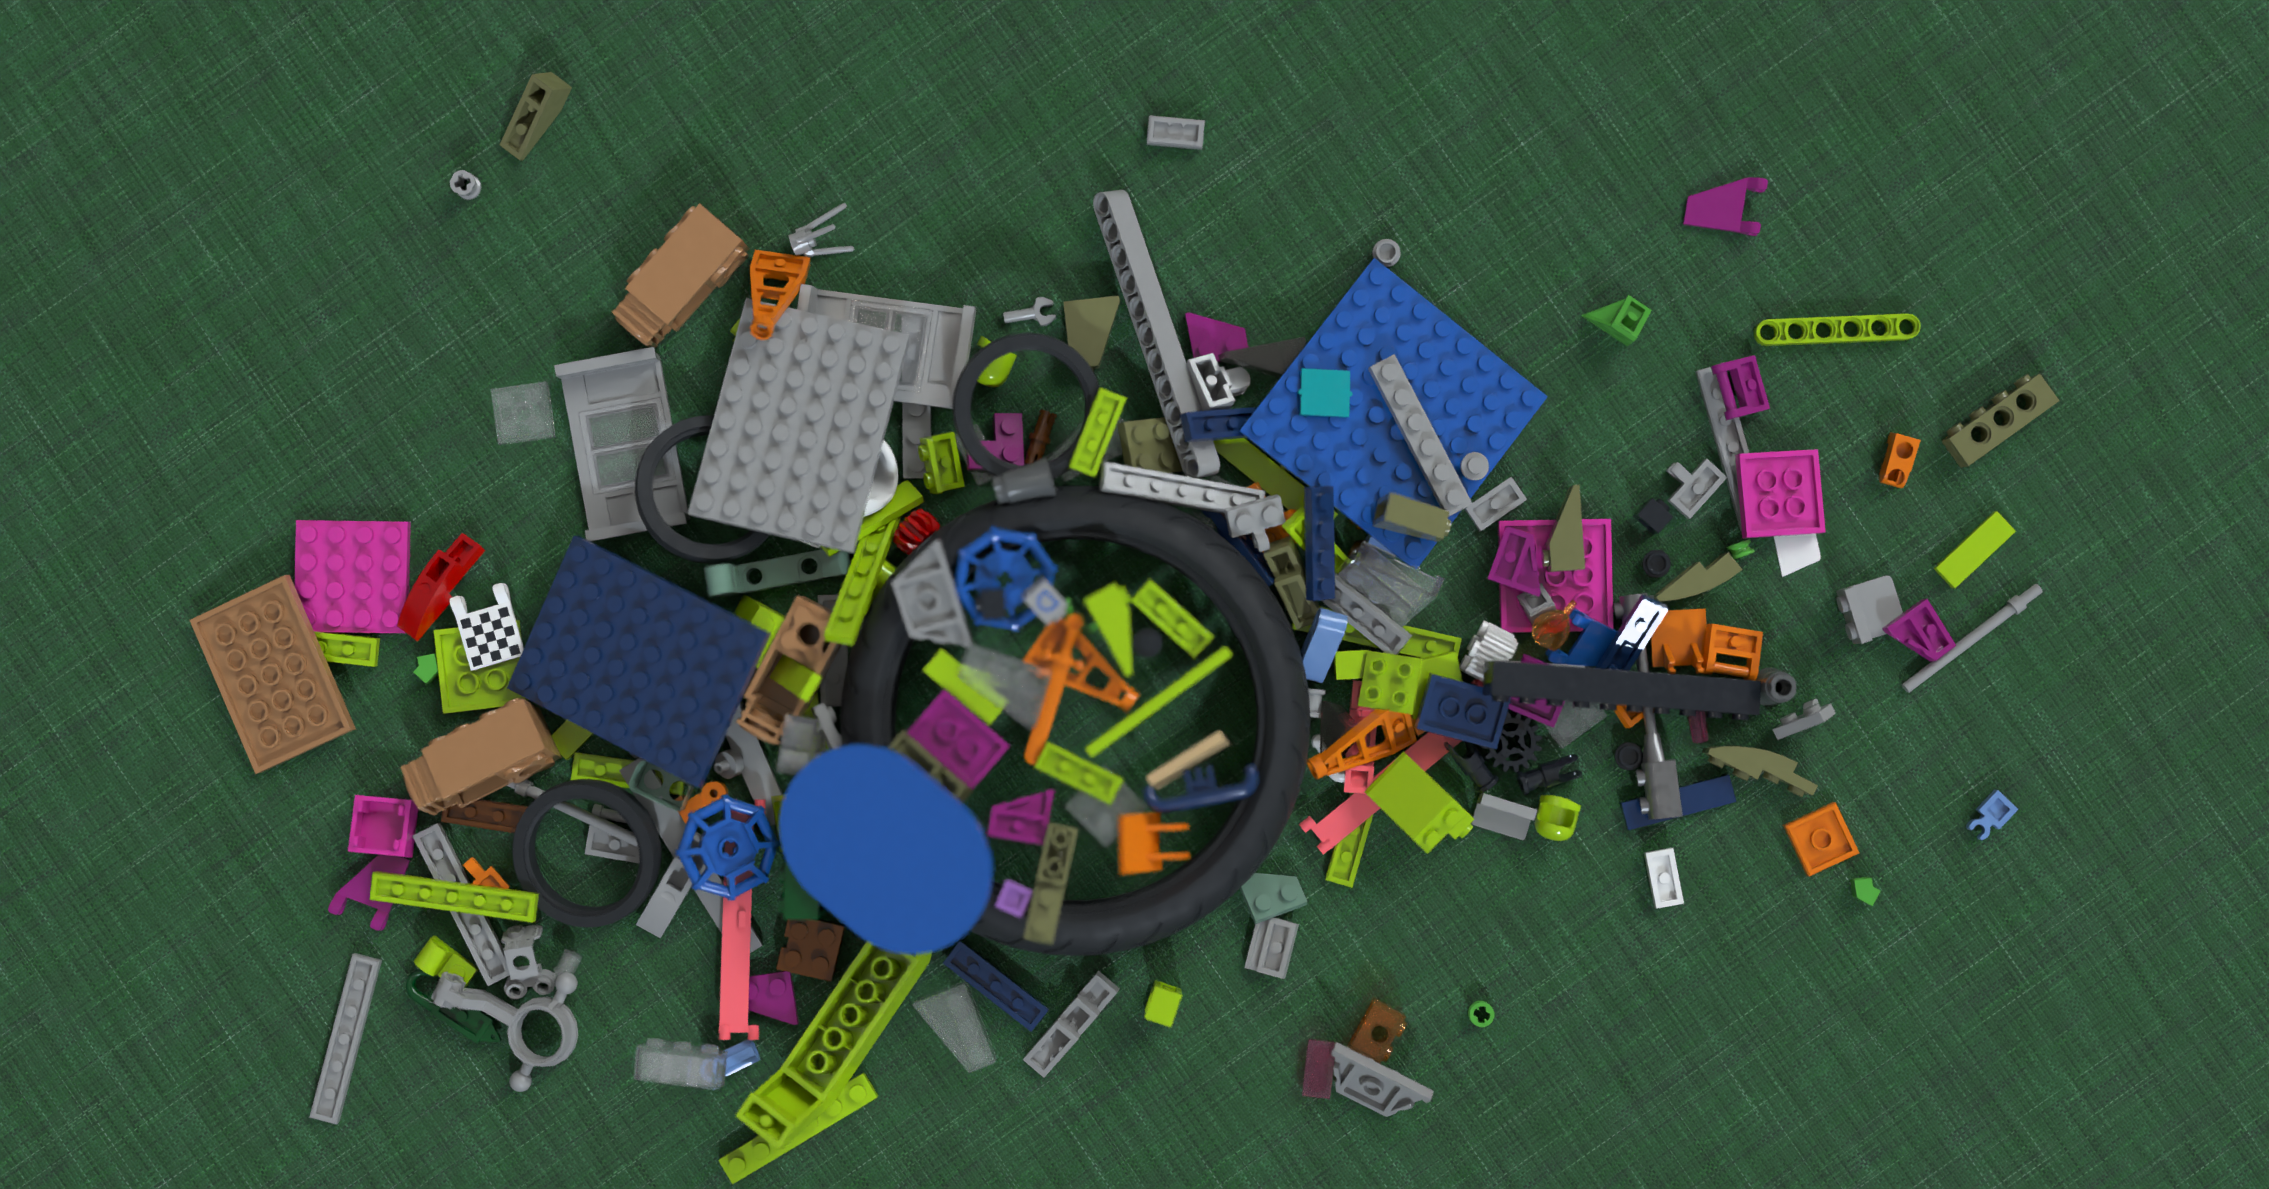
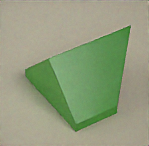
M1628 295L1626 299L1581 316L1624 345L1629 346L1637 339L1652 310Z

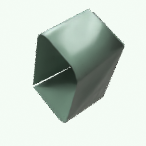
M641 761L637 764L629 782V787L633 792L675 811L685 809L695 787L648 761ZM650 770H658L663 775V784L658 789H649L644 783V776ZM676 781L686 783L689 788L685 799L682 801L674 800L669 793L670 786Z

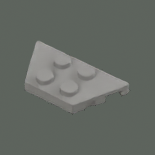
M938 539L892 582L909 637L932 639L934 642L945 644L949 642L963 645V647H972L974 643L941 540Z
M1337 1042L1335 1043L1332 1056L1335 1057L1333 1069L1334 1076L1337 1078L1335 1082L1336 1092L1386 1117L1396 1114L1399 1110L1405 1111L1413 1108L1414 1102L1423 1100L1427 1103L1432 1099L1433 1090L1375 1062L1371 1058H1367Z

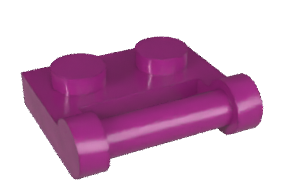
M1755 355L1711 366L1712 374H1716L1726 412H1724L1726 421L1770 409ZM1727 371H1730L1740 408L1736 406Z

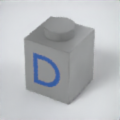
M1043 576L1021 594L1023 600L1046 625L1051 621L1053 623L1057 622L1066 613L1065 608L1068 604Z

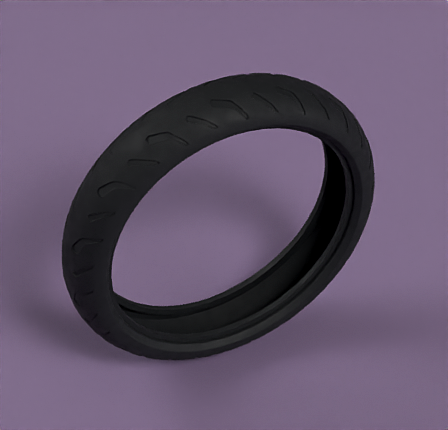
M1055 486L1056 496L1036 497L1013 503L1009 501L999 504L996 499L964 513L934 532L900 563L870 605L851 649L841 697L840 725L842 746L865 744L888 748L897 737L896 704L899 683L906 658L915 638L909 637L892 582L938 539L941 540L953 581L955 580L959 558L958 550L960 548L963 549L988 532L990 527L996 526L998 529L1026 534L1032 532L1036 535L1035 538L1039 543L1065 539L1096 540L1139 550L1178 570L1195 583L1213 601L1229 623L1240 643L1253 682L1256 703V737L1251 765H1254L1258 771V785L1251 795L1237 800L1228 818L1213 838L1193 858L1174 872L1132 892L1091 900H1062L1052 945L1024 939L1033 895H1031L1023 916L1020 918L995 907L1004 885L992 880L991 894L987 905L970 931L1003 945L1051 955H1100L1147 945L1171 936L1196 923L1234 895L1266 859L1292 813L1306 768L1310 740L1309 691L1299 646L1278 600L1250 562L1213 529L1191 515L1166 503L1145 498L1099 492V486ZM999 540L1001 549L1014 551L1023 545ZM990 543L974 556L980 560L988 556L995 550L994 543ZM971 561L969 562L967 576L977 569V565Z

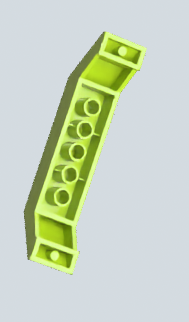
M867 941L784 1064L755 1092H751L736 1114V1117L777 1149H783L836 1101L929 964L932 952L921 954L896 953L882 949Z

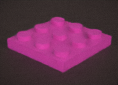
M1818 449L1735 455L1742 538L1826 533Z

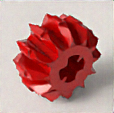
M922 508L911 512L899 524V528L894 533L893 542L902 552L909 555L917 546L940 529V524L929 512L924 511Z

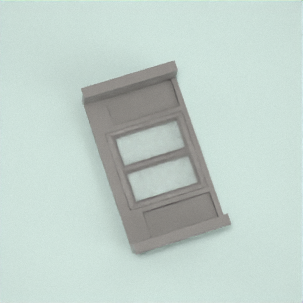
M801 284L797 310L908 334L910 336L894 398L895 402L953 409V397L957 381L969 362L976 307L964 305L963 308L865 296L820 290L812 285Z
M655 347L554 365L556 377L562 381L589 530L585 531L586 540L591 542L648 531L641 520L636 504V472L648 446L658 435L672 425L661 358L655 352ZM676 445L669 449L661 458L653 477L655 504L660 515L670 527L687 524V520H690Z

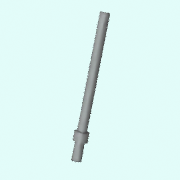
M2034 584L2020 596H2013L2007 601V605L1958 641L1953 649L1938 660L1932 661L1902 684L1905 691L1910 693L2014 613L2018 615L2027 608L2026 604L2043 592L2040 586Z
M529 780L520 783L512 782L507 785L515 789V793L525 798L530 796L536 799L545 792L533 786V782ZM567 801L553 806L557 810L638 847L634 833Z

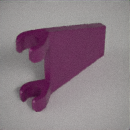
M1748 177L1688 196L1683 225L1757 236L1761 228L1759 222L1741 221L1746 189L1763 193L1767 189L1768 180L1765 178Z
M378 855L335 894L328 911L335 915H341L344 912L347 898L353 899L378 909L371 921L370 927L377 931L384 930L393 903L370 900L372 873L374 871L405 875L411 860L399 856Z

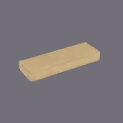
M1218 731L1147 775L1148 777L1146 778L1151 786L1158 790L1184 774V770L1192 769L1229 746L1230 743L1226 736Z

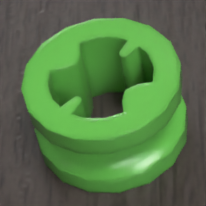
M1750 539L1726 547L1727 550L1731 551L1733 559L1755 552L1754 548L1752 549L1749 546Z
M1476 1001L1470 1005L1468 1017L1474 1025L1486 1027L1493 1022L1494 1010L1487 1002ZM1480 1006H1484V1010L1488 1013L1486 1019L1483 1017L1484 1021H1478V1017L1474 1015L1475 1009L1479 1011Z

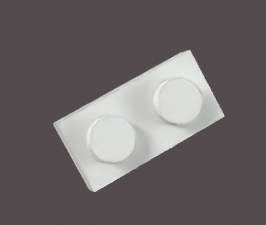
M1666 848L1645 852L1644 857L1654 908L1684 904L1674 849Z

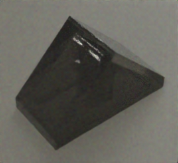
M1321 701L1320 753H1323L1358 724L1341 705L1329 701ZM1354 743L1341 752L1342 758Z

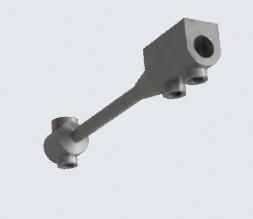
M1642 593L1643 595L1654 599L1653 595L1648 596L1647 593ZM1641 594L1619 597L1620 602L1614 603L1616 620L1622 619V623H1624ZM1646 646L1636 660L1638 672H1649ZM1643 707L1646 732L1644 735L1643 763H1641L1642 769L1636 770L1638 786H1644L1645 797H1640L1642 814H1648V819L1682 816V807L1675 759L1665 760L1659 733H1657L1653 708Z

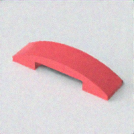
M1353 680L1347 732L1374 711V709L1358 706L1362 681ZM1377 726L1365 737L1367 747L1375 746ZM1356 741L1346 748L1345 758L1356 755L1359 752ZM1374 761L1344 770L1343 792L1366 794L1364 791L1373 783Z

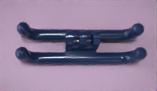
M1212 765L1206 766L1207 778H1203L1201 767L1195 768L1197 780H1192L1190 770H1184L1188 795L1159 799L1156 790L1152 786L1146 785L1143 788V796L1145 801L1155 811L1160 813H1172L1241 799L1255 791L1258 785V771L1254 765H1247L1245 768V780L1241 784L1217 789Z

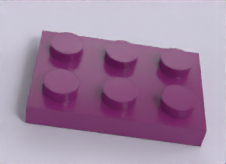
M946 689L943 690L907 732L908 735L971 789L978 784L1010 747L1006 741Z

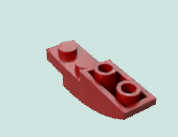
M463 533L460 534L445 553L438 549L413 585L401 611L397 627L418 642L450 604L452 596L449 593L485 552V549Z

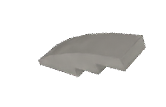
M1098 970L1023 1060L1044 1078L1097 1018L1120 988Z

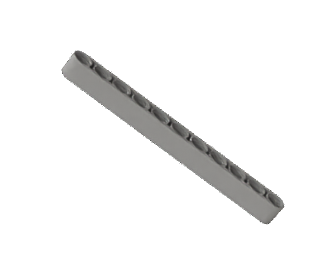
M1125 190L1099 192L1093 200L1094 211L1183 472L1186 477L1197 479L1216 475L1220 469V461L1213 440L1185 442L1180 415L1185 412L1203 410L1130 197Z

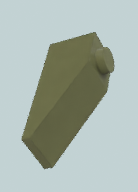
M552 72L532 74L500 146L517 159L524 160L561 112L572 87Z
M1579 485L1569 487L1545 544L1546 550H1542L1543 567L1547 566V572L1585 569Z

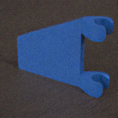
M1573 609L1569 614V618L1572 620L1573 625L1583 628V631L1568 654L1552 645L1548 647L1545 654L1548 656V660L1554 664L1596 666L1618 631L1590 618L1578 609Z

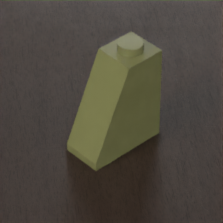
M1119 296L1063 302L1068 345L1074 348L1087 361L1093 372L1094 369L1100 367L1120 306Z
M1390 492L1378 499L1372 526L1438 542L1443 540L1444 536H1448L1451 520L1448 519L1449 511Z

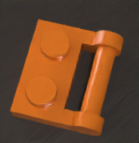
M1707 624L1702 662L1704 672L1702 674L1711 675L1712 673H1718L1755 681L1759 670L1763 632L1718 624ZM1716 654L1746 658V666L1715 662Z

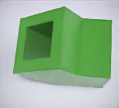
M436 653L417 657L419 666L413 673L426 684H431L439 675Z
M1872 878L1850 879L1852 896L1873 906L1880 890L1873 887Z

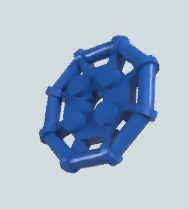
M992 526L988 532L963 549L960 548L958 550L959 558L954 584L960 602L974 620L973 624L1010 629L1013 632H1018L1020 627L1038 616L1031 607L1018 616L1015 615L1014 608L1024 601L1021 594L1033 584L1034 576L1043 574V577L1053 587L1055 572L1058 571L1057 565H1054L1036 540L1034 533L1026 534L998 529L996 526ZM999 540L1023 545L1018 552L1001 549ZM990 543H994L995 550L981 560L974 556ZM1028 548L1041 565L1040 568L1033 569L1023 556ZM971 561L977 565L975 582L966 584L969 562ZM1003 571L1009 572L1008 575L1010 578H1013L1012 583H1007L1006 587H1004L1005 609H1008L1010 618L983 620L982 613H976V603L967 591L976 589L981 595V588L1000 587V581L996 580L997 575L1001 576Z
M725 794L695 812H689L687 815L688 820L679 847L675 849V854L679 856L692 883L691 887L695 891L699 889L725 897L728 901H734L737 896L761 883L766 884L768 882V875L777 848L781 845L764 813L765 808L763 806H755L730 798L728 794ZM721 810L723 811V819L709 826L702 821ZM731 810L749 815L750 817L745 823L731 819ZM756 822L765 841L758 842L751 828ZM697 826L704 830L700 838L699 847L690 848ZM725 841L735 843L736 846L732 849V855L722 852ZM759 848H765L758 869L754 866V858ZM691 855H700L706 867L701 875ZM748 870L754 874L735 885V877ZM712 873L727 877V886L707 879Z

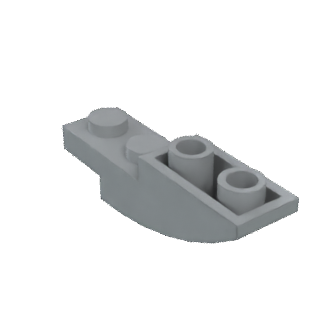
M695 832L690 848L699 847L701 834ZM691 855L700 872L704 864L700 855ZM675 856L636 924L659 938L662 937L692 885L679 856Z

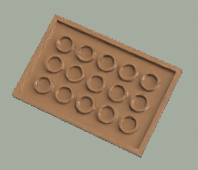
M290 575L279 577L190 620L255 774L264 772L356 729Z

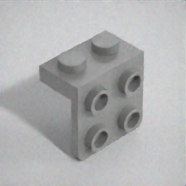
M1882 576L1836 591L1838 595L1837 605L1840 612L1844 614L1846 633L1853 644L1872 641V638L1885 635L1886 633L1882 628L1903 613L1893 580L1890 576Z

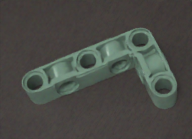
M822 549L740 565H715L704 568L709 596L722 598L847 575L851 559L849 552L839 551L829 557ZM809 559H814L817 562V570L813 574H807L804 570V564ZM759 569L762 573V580L754 585L750 582L749 575L752 570Z

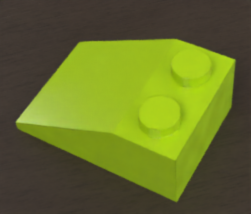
M1114 583L1085 599V602L1126 676L1132 674L1130 616L1127 604L1131 602V599L1123 586L1117 588Z

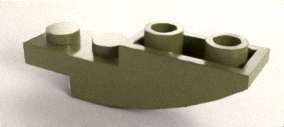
M1742 746L1706 747L1702 752L1709 756L1708 762L1720 768H1723L1724 764L1734 769L1732 774L1745 781H1748L1749 777L1758 779L1761 772H1764L1763 778L1775 784H1778L1780 780L1789 785L1788 791L1800 797H1803L1804 793L1813 796L1818 785L1793 773L1798 762L1770 751Z
M1049 823L1024 935L1026 940L1049 945L1053 944L1078 829Z

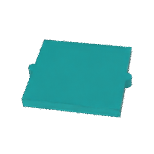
M1302 368L1300 389L1297 391L1300 395V415L1348 418L1350 397L1352 396L1350 391V371Z

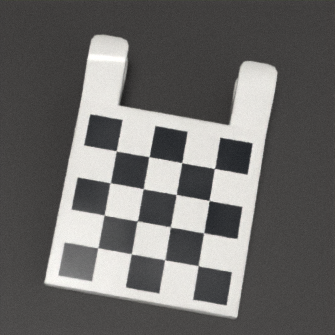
M504 583L493 586L498 605L467 613L466 601L463 596L450 598V605L457 620L471 671L521 657L524 650L510 600L509 589Z

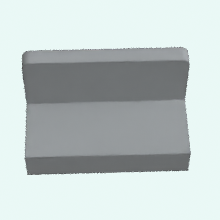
M1480 793L1473 814L1474 820L1471 824L1524 840L1530 821L1535 820L1537 810Z

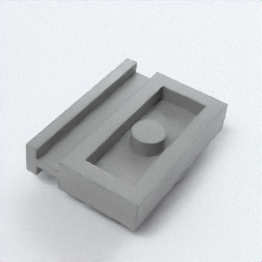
M1276 917L1255 924L1244 968L1285 979L1299 924Z

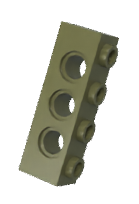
M2029 374L2022 376L2014 382L2016 387L2008 393L2006 390L2000 392L1991 399L1993 404L1985 409L1981 406L1969 415L1971 420L1962 425L1959 422L1946 431L1948 436L1942 440V443L1960 468L1971 465L2059 402V399L2041 374L2031 377ZM2018 396H2022L2026 401V406L2023 410L2016 404ZM1995 412H1999L2003 416L2001 426L1994 422ZM1973 428L1980 431L1981 438L1979 442L1974 441L1971 437Z

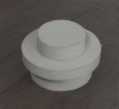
M1382 239L1375 244L1372 255L1373 258L1377 259L1385 267H1390L1399 260L1400 248L1395 241Z
M1469 453L1461 461V472L1469 480H1480L1488 473V460L1481 453Z

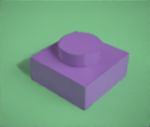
M1007 879L995 907L1022 918L1033 890Z

